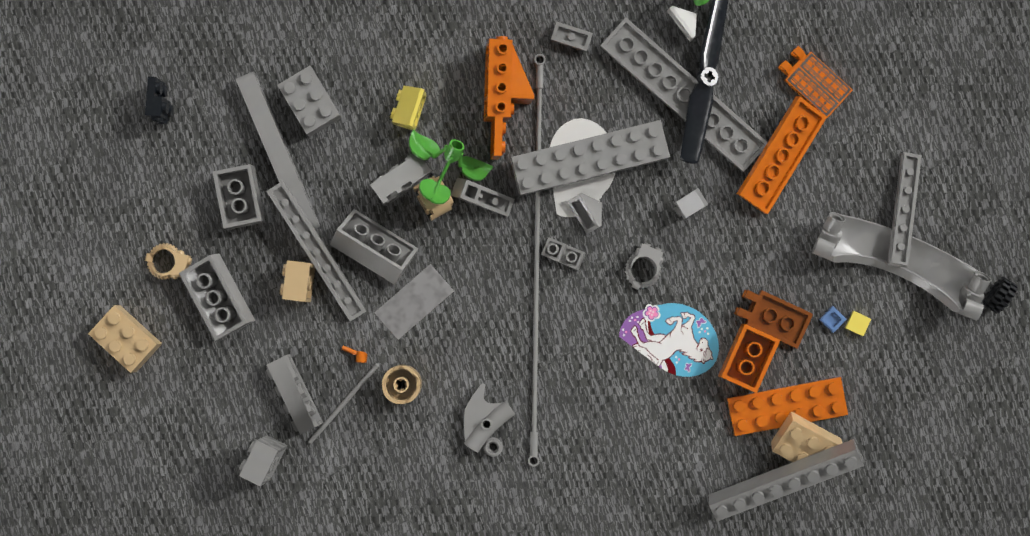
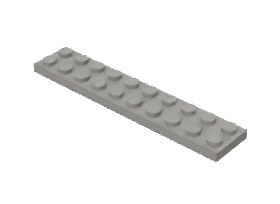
M625 17L600 47L686 122L689 96L695 84L698 83L697 79ZM713 94V105L704 139L743 173L763 151L768 142Z

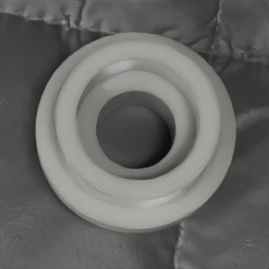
M491 437L484 444V451L488 456L495 457L502 452L503 445L498 438ZM490 444H496L497 449L491 450L489 447Z

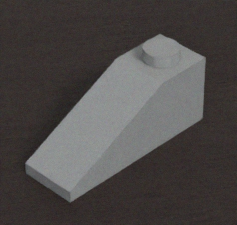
M461 178L456 179L450 195L506 217L509 216L515 200Z

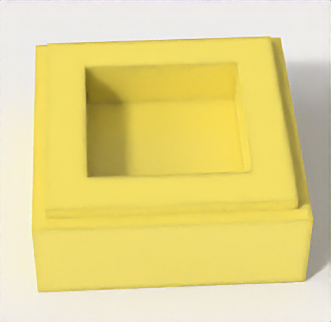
M852 311L845 329L864 336L871 319L856 311Z

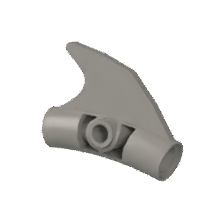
M484 383L472 395L464 411V444L477 453L492 434L515 415L506 400L501 403H488L485 401ZM484 421H489V422H490V426H489V427H485V426L483 425V422H484Z

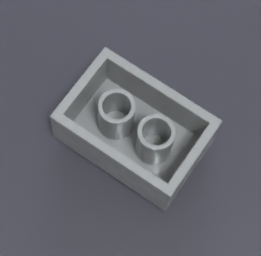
M311 66L306 67L277 85L309 137L342 118Z
M248 164L212 172L224 229L230 230L265 223L255 166Z
M268 435L255 442L253 441L248 449L249 457L244 459L239 467V470H241L239 476L261 487L271 480L288 445Z

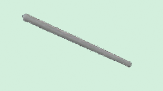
M376 363L308 440V444H312L376 371L379 363Z

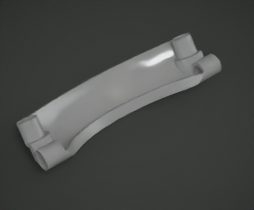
M836 212L829 213L814 244L813 254L834 263H858L891 272L926 290L953 312L975 321L980 318L984 305L981 304L984 299V292L991 282V278L987 274L913 236L908 267L887 265L892 228Z

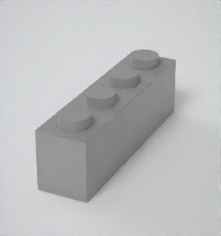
M285 355L267 364V375L270 380H274L276 384L274 387L279 397L282 396L285 402L283 408L287 414L291 415L293 419L291 424L294 430L302 434L321 425L323 421L291 355Z

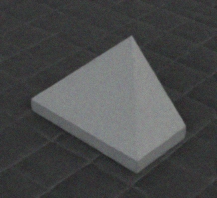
M583 193L567 201L586 234L602 225V202Z

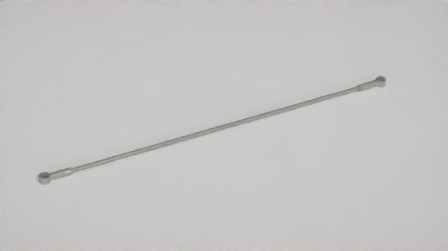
M537 54L534 58L537 89L536 151L541 150L543 71L546 61L543 54ZM542 57L544 61L538 63L536 59ZM540 192L535 193L532 431L530 432V456L528 458V463L532 467L539 464L537 367ZM532 457L537 458L536 464L530 462Z

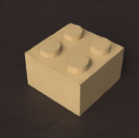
M287 260V264L283 265L282 275L285 276L284 284L281 283L280 286L282 299L311 302L315 266L312 263Z

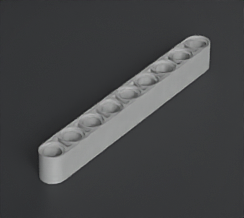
M253 71L237 78L238 87L279 183L284 180L314 229L319 228V221L255 72Z

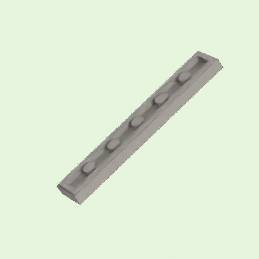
M907 152L901 153L887 265L907 268L909 265L922 155Z

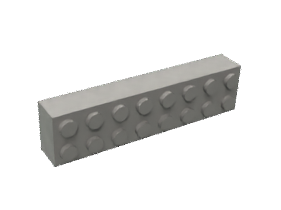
M661 120L513 156L510 161L519 196H524L667 160L670 158Z

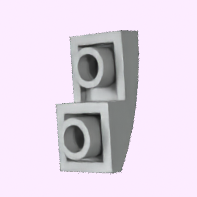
M548 237L541 255L579 270L586 253Z

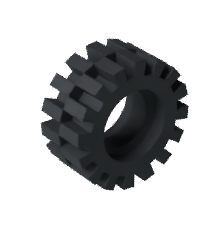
M1005 277L999 278L994 283V286H991L987 296L984 297L983 305L994 313L999 314L1013 300L1012 297L1015 296L1018 286Z

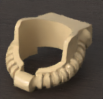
M168 243L156 245V247H153V250H150V253L146 254L145 261L148 262L149 272L154 277L161 278V280H167V278L178 279V277H181L179 273L187 269L192 263L191 256L184 255V251L177 250L174 245L172 246V244ZM166 249L173 254L175 265L169 272L160 273L156 270L152 261L154 255Z

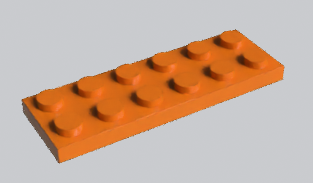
M796 96L736 194L764 214H768L827 116L800 96Z
M841 377L727 398L734 436L780 428L790 412L810 422L848 415Z

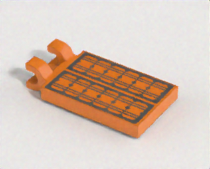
M797 46L790 54L798 62L792 67L785 60L779 65L778 69L787 75L784 81L793 90L828 118L853 90L812 52L806 55Z

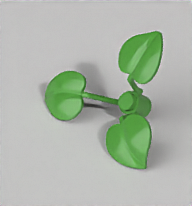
M415 130L410 135L409 147L415 156L428 160L430 157L435 159L444 153L447 160L437 182L432 179H424L419 185L421 194L434 204H444L450 198V189L447 186L441 185L450 163L458 161V167L462 168V174L474 181L483 180L493 168V166L485 162L463 156L464 144L459 140H451L449 145H445L440 150L436 142L420 135Z

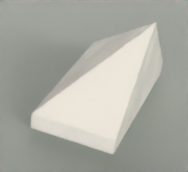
M671 6L667 12L689 42H691L695 38L697 14Z

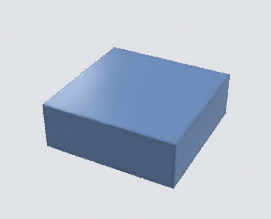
M831 306L819 320L834 333L847 319L834 306Z

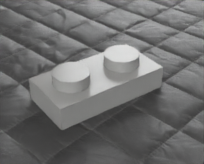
M556 22L551 41L587 53L593 33Z

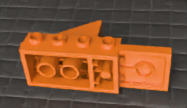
M497 36L496 39H489L485 48L484 122H491L490 160H498L505 153L506 144L502 141V136L506 133V122L514 115V104H530L534 100V93L512 44L513 40L508 39L506 36Z

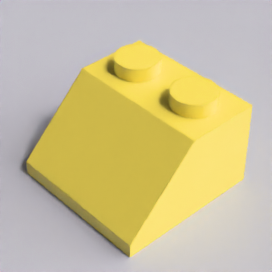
M403 86L402 90L399 89L396 101L399 102L397 108H393L390 119H393L392 123L394 125L412 131L416 130L427 96L424 89Z

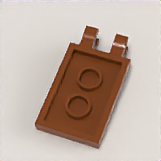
M744 290L741 297L752 302L748 311L736 307L734 314L747 319L746 325L798 349L813 314L763 290H760L758 294Z

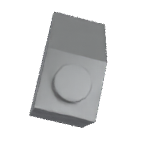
M699 188L676 201L674 203L676 206L674 210L678 217L682 216L685 219L707 206L708 203Z

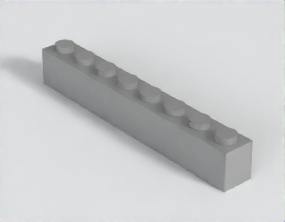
M849 440L709 494V507L716 521L723 520L863 467L862 455L855 440Z

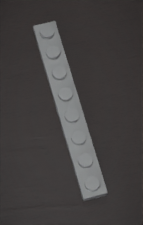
M284 180L267 190L266 192L349 321L365 313L367 310Z

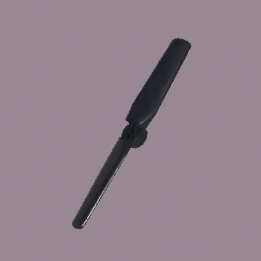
M713 0L700 53V71L697 74L698 83L695 84L689 96L680 159L690 164L699 162L712 110L713 85L718 81V74L715 69L720 57L728 0ZM708 74V77L711 78V80L707 81L705 75Z

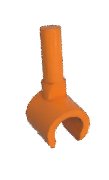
M343 345V351L356 355V362L366 363V352L356 351Z

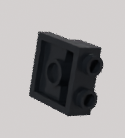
M148 76L145 115L151 118V121H156L157 124H168L170 117L173 116L174 108L171 102L164 98L167 97V86L157 77Z

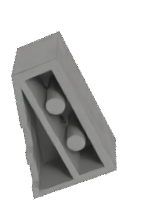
M411 153L404 159L405 162L393 166L387 174L378 177L370 184L384 205H390L433 173L423 159Z

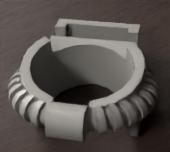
M644 242L640 248L635 250V255L633 254L632 257H629L625 264V276L629 283L632 284V288L637 290L639 288H648L659 280L660 272H662V266L660 265L664 261L662 249L658 247L654 249L651 247V244ZM645 258L654 265V275L649 281L640 283L635 281L631 268L635 260Z

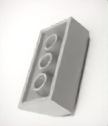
M355 209L337 228L330 243L334 248L394 285L404 274L418 251L417 247Z
M220 254L209 255L179 273L215 341L255 321Z

